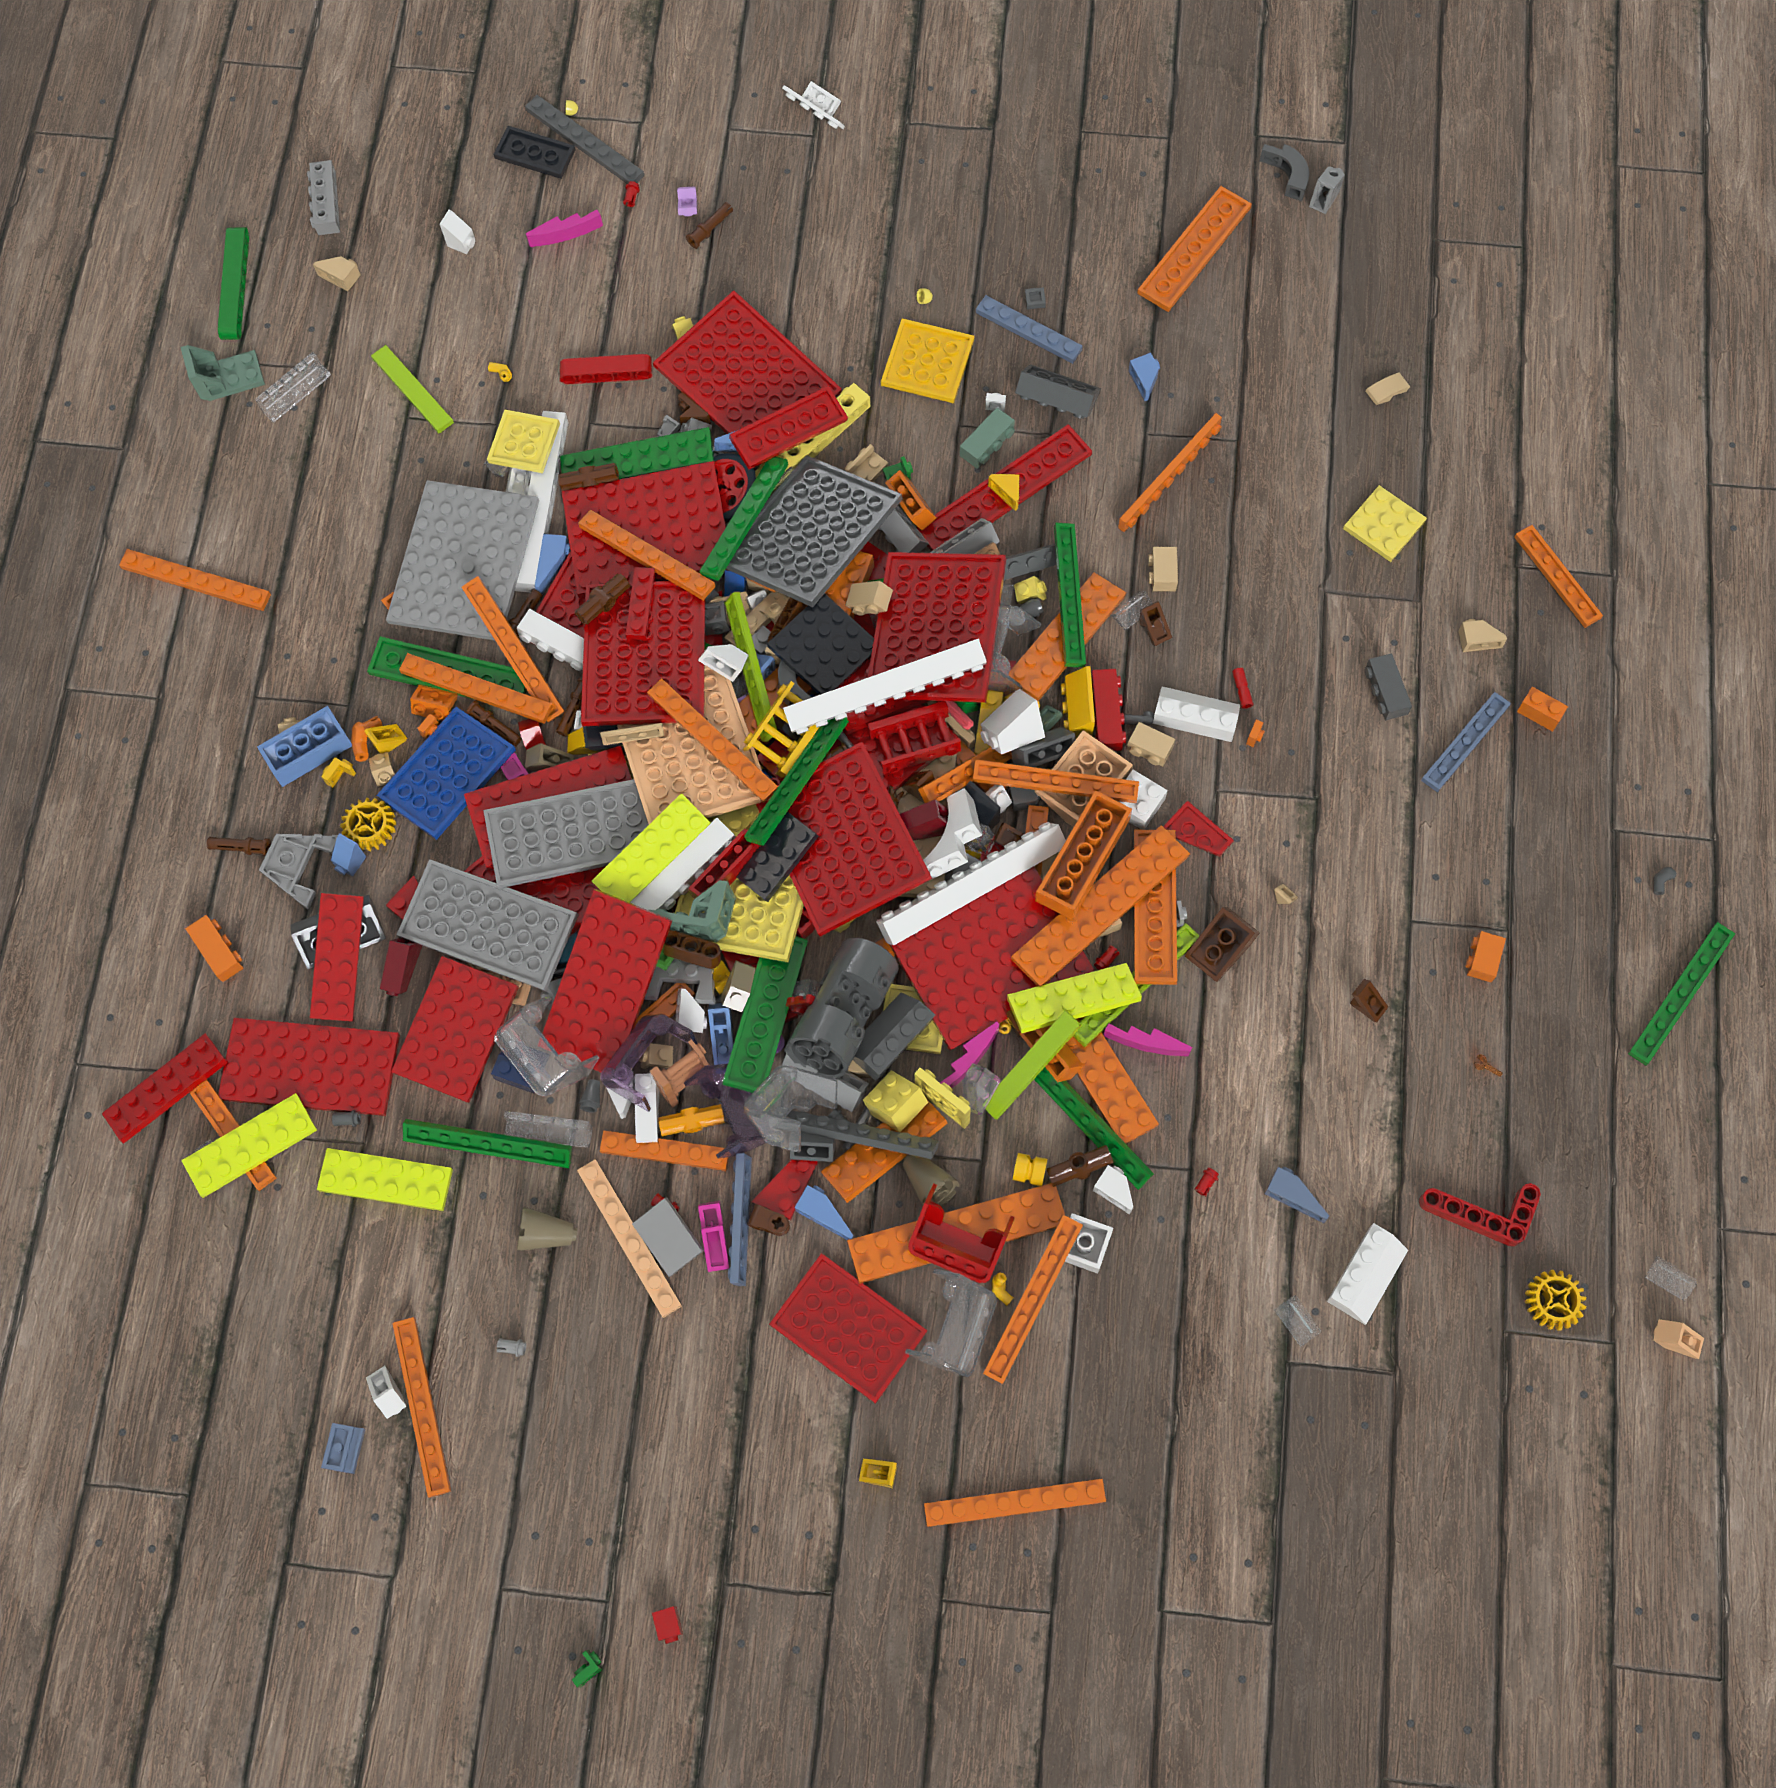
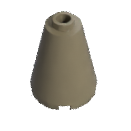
M907 1155L904 1158L903 1167L922 1207L933 1183L937 1187L931 1202L942 1207L956 1194L954 1189L956 1186L959 1187V1182L956 1178L928 1158Z
M523 1207L517 1250L524 1251L571 1245L572 1241H576L577 1228H573L574 1223Z

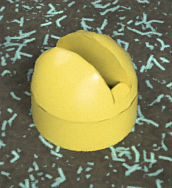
M566 100L565 115H575L578 111L577 104L574 101Z
M920 288L917 291L916 297L919 304L930 303L933 295L929 289Z

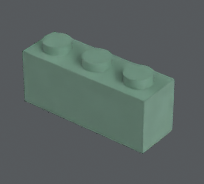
M996 408L960 445V457L977 469L982 464H986L990 455L1001 448L1003 441L1006 438L1009 439L1014 434L1015 420L999 408Z

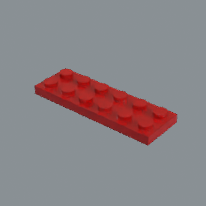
M827 386L731 433L729 439L747 468L751 469L846 422L848 416L830 387Z
M321 893L310 1018L354 1020L364 906L363 896Z
M205 1033L101 1114L118 1139L124 1144L228 1062Z

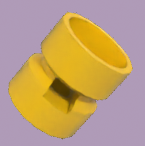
M1018 1153L1012 1180L1023 1183L1029 1180L1030 1184L1042 1186L1048 1159L1037 1156L1031 1159L1030 1155Z

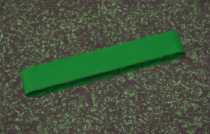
M229 227L226 229L218 318V335L220 340L241 339L249 249V232L247 227Z

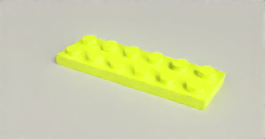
M681 793L592 882L602 892L630 903L711 823Z
M1127 963L1007 995L1008 1003L1021 1034L1051 1026L1064 1011H1068L1077 1019L1140 1002L1142 999Z
M295 1093L181 1161L200 1196L204 1198L316 1132L317 1128L299 1096Z
M327 1148L317 1190L444 1211L453 1169Z

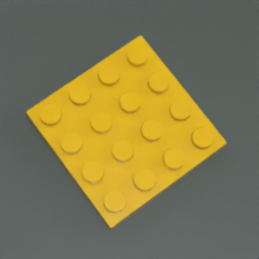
M902 318L881 379V386L954 403L975 336Z

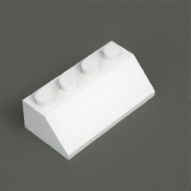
M1162 687L1153 724L1232 742L1240 704Z
M1373 1223L1360 1242L1327 1302L1366 1325L1408 1249L1393 1234Z

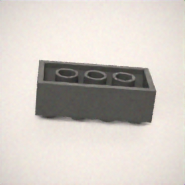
M1030 364L1021 371L1015 393L1020 395L1022 399H1033L1042 406L1051 405L1056 407L1057 411H1068L1074 413L1073 416L1084 419V417L1087 418L1091 414L1101 388Z
M370 895L364 896L360 949L386 939ZM319 914L291 924V936L307 969L314 967Z
M901 992L865 1030L864 1039L853 1061L877 1081L932 1022L935 1014L920 1000Z

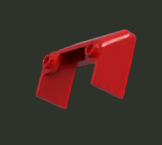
M933 1183L908 1244L910 1253L975 1282H988L1015 1217H1010L1004 1232L992 1228L985 1232L983 1238L942 1221L945 1215L943 1208L931 1202L937 1187Z

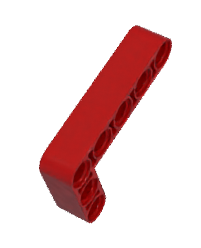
M1534 1184L1524 1185L1517 1191L1507 1218L1434 1188L1426 1190L1420 1196L1419 1205L1423 1210L1512 1247L1518 1245L1526 1238L1541 1193L1540 1189ZM1524 1191H1529L1532 1194V1200H1528L1524 1196ZM1427 1195L1434 1197L1436 1201L1434 1205L1427 1202ZM1447 1204H1452L1456 1208V1213L1449 1212ZM1517 1210L1525 1214V1220L1517 1216ZM1468 1213L1475 1214L1477 1222L1470 1221ZM1489 1221L1496 1223L1497 1231L1490 1229ZM1510 1230L1517 1232L1518 1240L1511 1238Z

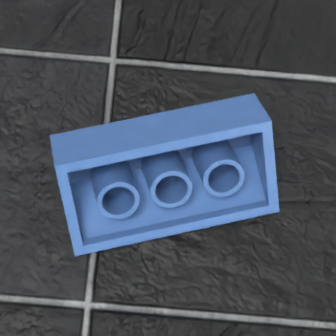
M326 706L257 746L275 778L284 787L352 747V744L329 707Z

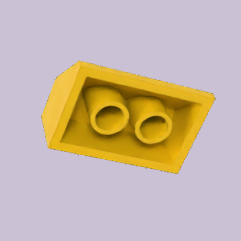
M1086 666L1066 675L1064 683H1061V695H1065V702H1062V713L1066 714L1067 720L1063 721V727L1074 732L1075 739L1078 738L1083 730L1093 736L1095 724L1091 668Z

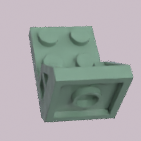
M190 345L181 347L189 380L200 399L212 401L265 385L255 350L218 360L214 352Z
M719 880L693 900L689 916L683 912H676V914L668 913L664 909H649V911L673 920L669 931L673 930L707 941L717 942L727 934L736 896L728 881Z

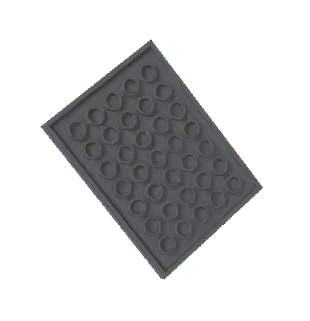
M806 455L767 500L726 569L814 607L903 500L902 494Z

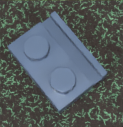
M332 1423L321 1468L355 1474L366 1429Z

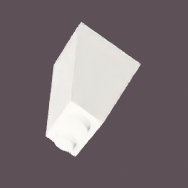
M1021 689L1016 690L981 723V738L983 742L990 745L992 749H995L1000 754L1045 738L1038 702Z

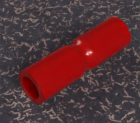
M1236 668L1232 671L1233 678L1238 689L1242 709H1247L1254 704L1244 668Z

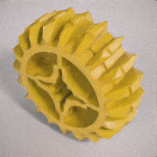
M366 797L363 803L358 799V805L355 806L351 803L352 809H345L347 816H341L344 822L340 824L343 830L342 835L356 842L362 851L366 848L371 852L372 847L379 850V844L381 843L386 846L385 840H392L390 833H395L396 831L393 826H396L397 822L394 820L395 814L391 812L392 809L390 806H386L384 801L379 802L376 798L370 801ZM359 818V822L354 829L355 822ZM364 820H366L367 823H370V825L372 826L373 829H371L369 826H367V824L364 822ZM383 820V825L381 829L378 831V827L382 823L381 821Z
M1550 1270L1549 1274L1544 1271L1541 1273V1277L1535 1276L1533 1278L1534 1282L1528 1284L1531 1290H1527L1525 1294L1531 1298L1526 1299L1525 1303L1531 1304L1532 1307L1528 1308L1527 1312H1535L1536 1315L1532 1319L1540 1318V1326L1545 1325L1547 1322L1549 1330L1553 1329L1554 1325L1557 1331L1562 1330L1563 1326L1569 1329L1571 1324L1575 1325L1578 1323L1577 1318L1584 1316L1580 1310H1585L1587 1306L1581 1302L1585 1301L1587 1297L1580 1296L1584 1288L1577 1289L1576 1285L1579 1284V1281L1571 1282L1572 1275L1569 1274L1564 1278L1563 1271H1559L1557 1275L1554 1270ZM1547 1283L1558 1284L1564 1289L1561 1291L1555 1290L1552 1286L1549 1287ZM1540 1291L1543 1292L1542 1295L1545 1298L1543 1306L1540 1303ZM1562 1294V1296L1558 1298L1559 1301L1556 1304L1554 1303L1553 1305L1549 1306L1553 1302L1552 1299H1554V1297H1557ZM1568 1295H1570L1572 1301L1571 1310L1566 1301ZM1553 1309L1559 1314L1562 1313L1564 1317H1555L1547 1312Z

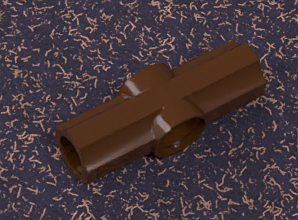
M616 463L597 467H581L577 471L558 474L559 486L562 491L616 481L619 480V471Z
M617 573L603 587H595L591 591L589 599L574 611L575 615L584 625H588L602 611L608 612L613 608L616 599L630 587L629 582L621 573Z
M1104 1145L1087 1153H1073L1069 1160L1047 1168V1172L1053 1187L1075 1178L1086 1179L1091 1175L1092 1171L1114 1162L1107 1145Z

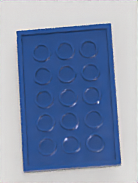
M455 707L376 796L437 840L467 806L464 794L483 788L516 749L505 739L458 707Z

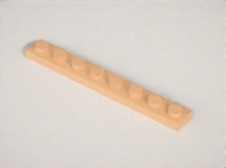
M596 1159L578 1169L580 1177L662 1317L664 1318L682 1307L645 1242L632 1225L631 1218Z

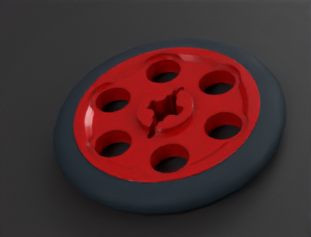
M732 453L714 456L715 469L718 471V486H726L728 488L721 490L719 488L725 522L732 519L756 479L754 469H748L741 456ZM735 466L734 473L728 475V469ZM740 480H744V485L741 488H737V483ZM732 497H736L735 504L729 506V500Z

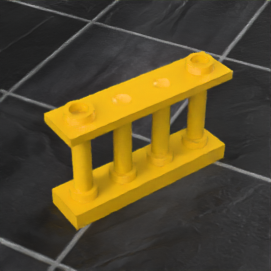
M792 681L787 685L782 684L776 693L779 695L754 733L750 732L744 739L743 743L746 745L742 749L746 752L751 747H754L776 763V767L779 769L775 774L780 778L788 774L819 729L816 725L808 727L809 731L799 734L801 736L796 742L795 740H790L768 724L774 714L788 723L784 710L779 707L784 698H787L793 704L803 701L790 691L795 684ZM763 730L788 748L789 754L786 758L784 756L781 758L757 740Z

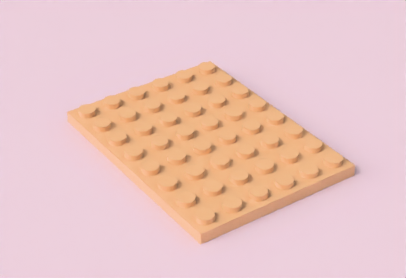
M705 665V719L762 771L754 747H751L746 752L742 750L746 745L743 741L749 732L731 681ZM663 723L664 736L622 742L648 824L657 818L681 793L706 819L762 802L679 723ZM649 724L617 725L618 729H623Z

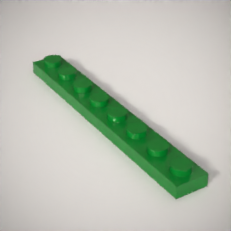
M773 457L766 461L700 569L701 575L719 581L788 467L787 459Z
M1055 523L1054 538L1064 667L1084 668L1086 656L1075 524Z
M847 717L838 721L835 718L827 720V725L819 727L744 837L748 842L764 846L848 724Z
M1719 922L1714 924L1628 1052L1630 1056L1645 1066L1650 1063L1736 933Z
M1044 1067L1034 1080L1098 1148L1107 1145L1114 1162L1113 1164L1124 1172V1176L1138 1190L1142 1188L1154 1173L1067 1081L1057 1082L1046 1067Z
M405 1119L403 1122V1141L564 1168H569L571 1165L572 1146L410 1119Z

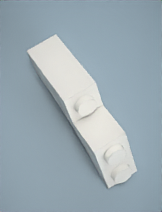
M965 788L946 797L949 815L944 834L932 852L923 859L933 879L967 863L964 844L982 836L974 800Z

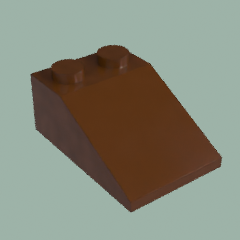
M1222 907L1186 953L1185 957L1214 981L1218 982L1250 947L1260 932L1229 907Z

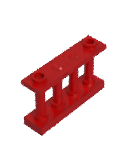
M946 701L868 723L871 740L879 739L886 759L881 761L883 774L896 773L899 769L946 755L952 756L961 751L960 738L952 740L945 718L949 717ZM936 721L944 743L933 746L925 724ZM917 727L925 748L913 752L906 730ZM894 733H898L905 752L904 755L893 757L886 737Z

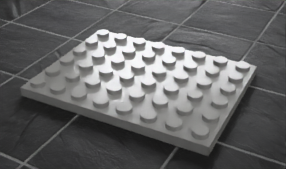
M427 480L386 617L387 623L495 640L461 587L479 576L507 619L538 508L539 498Z

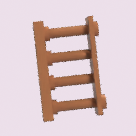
M692 1039L688 1042L692 1051L668 1069L660 1071L655 1066L650 1070L659 1092L672 1108L679 1104L676 1098L679 1095L678 1093L702 1074H705L709 1080L713 1078L711 1074L713 1069L704 1056L706 1054L705 1049L700 1043L695 1044Z

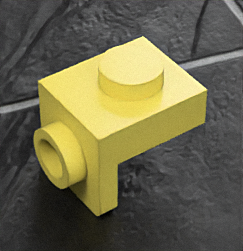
M685 316L675 319V323L671 325L677 340L693 327L691 318L686 319Z
M1035 576L1014 584L1016 599L1019 604H1023L1031 598L1047 599L1045 583Z

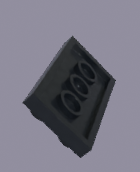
M507 126L493 155L497 160L562 179L576 149L575 145Z
M786 812L764 846L760 845L736 878L765 901L769 902L819 836L789 812Z

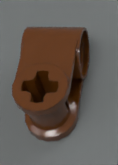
M754 1204L746 1225L776 1236H784L789 1232L790 1223L784 1215L764 1206ZM781 1221L784 1226L779 1227L777 1230L775 1223H780Z

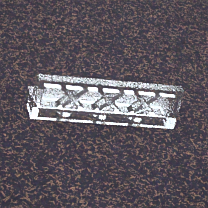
M312 352L255 400L260 410L274 423L329 378L331 374L320 363L317 355Z
M505 1111L504 1118L507 1121L504 1135L586 1148L590 1146L593 1127L589 1121Z

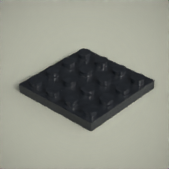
M824 593L814 607L808 605L767 643V647L814 691L821 695L838 689L871 657L874 638Z

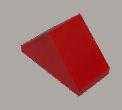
M526 719L518 722L526 751L538 744L546 745L538 721Z

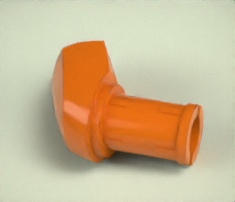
M374 716L363 723L356 722L352 727L351 742L356 761L363 762L368 759V736L365 730L366 728L383 726L378 716Z

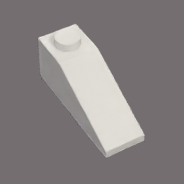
M651 1073L635 1074L636 1143L658 1142L659 1090Z

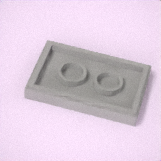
M664 1198L632 1223L669 1277L704 1251L668 1198Z

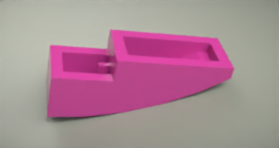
M715 1201L699 1204L698 1209L707 1270L712 1272L729 1269L721 1202Z

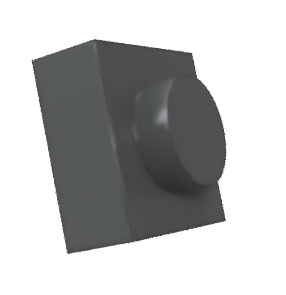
M1044 287L1025 289L1027 309L1046 308Z

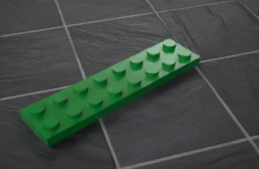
M709 427L561 455V473L577 471L579 468L586 466L597 467L616 463L620 480L714 461L711 430Z
M381 636L367 670L369 675L415 686L423 685L453 692L402 674L399 669L407 653L517 692L523 694L526 692L525 686L513 667ZM457 693L458 696L470 698V697H467V696H464V695H461V694H458V693Z
M795 936L789 962L759 957L751 992L745 1004L722 1085L764 1096L789 1009L786 1006L787 998L793 995L808 943L807 939Z

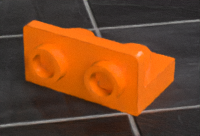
M418 685L410 698L411 713L423 717L432 714L437 720L443 721L450 714V710L457 700V693Z

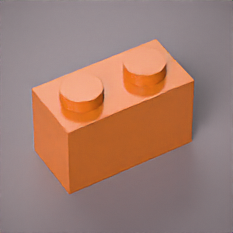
M1531 687L1517 712L1553 732L1568 706Z
M1483 931L1477 937H1473L1470 946L1473 949L1472 956H1468L1465 965L1468 968L1467 976L1492 982L1497 976L1506 938Z

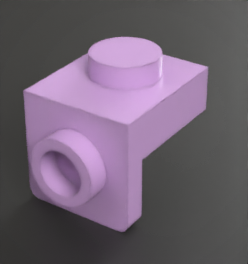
M677 188L678 215L692 216L697 214L696 188Z

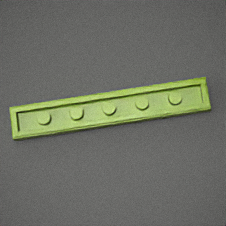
M387 345L371 355L374 362L438 434L454 423L453 419Z
M1064 1011L981 1105L994 1119L998 1120L1082 1025L1068 1011Z

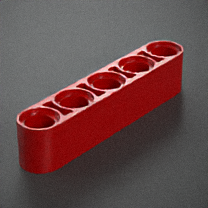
M647 354L568 358L560 361V381L564 384L646 380L652 377V357Z

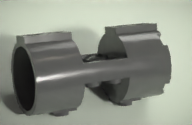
M848 938L842 942L820 982L821 988L812 1005L807 1007L784 1049L794 1063L800 1064L805 1068L809 1065L818 1070V1075L837 1078L845 1074L864 1039L865 1030L863 1027L870 1017L872 1010H876L881 1006L898 973V964L895 958L880 945L866 939Z

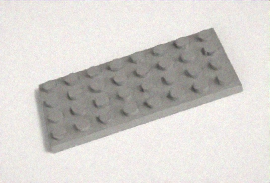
M634 779L483 810L498 889L607 866L649 825Z
M429 859L396 935L547 991L579 914L508 887L498 889L497 883Z

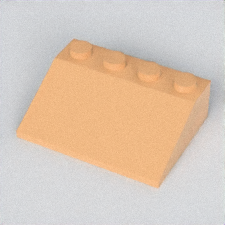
M1083 730L1052 770L1126 780L1132 771L1133 764ZM1035 790V793L1073 828L1091 797Z

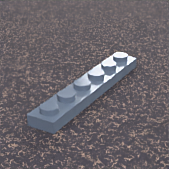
M985 295L976 308V313L1072 364L1082 351L1083 346L987 295Z
M1494 692L1423 776L1421 781L1438 793L1510 707L1511 703Z
M736 1153V1160L733 1163L735 1181L732 1184L734 1202L731 1205L733 1224L730 1226L732 1245L729 1248L731 1267L728 1269V1278L730 1283L736 1286H746L749 1228L746 1224L749 1219L752 1157L745 1153Z

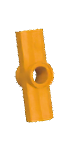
M721 1104L700 1109L698 1107L686 1108L677 1114L658 1117L662 1136L681 1132L695 1133L701 1131L704 1127L725 1123Z

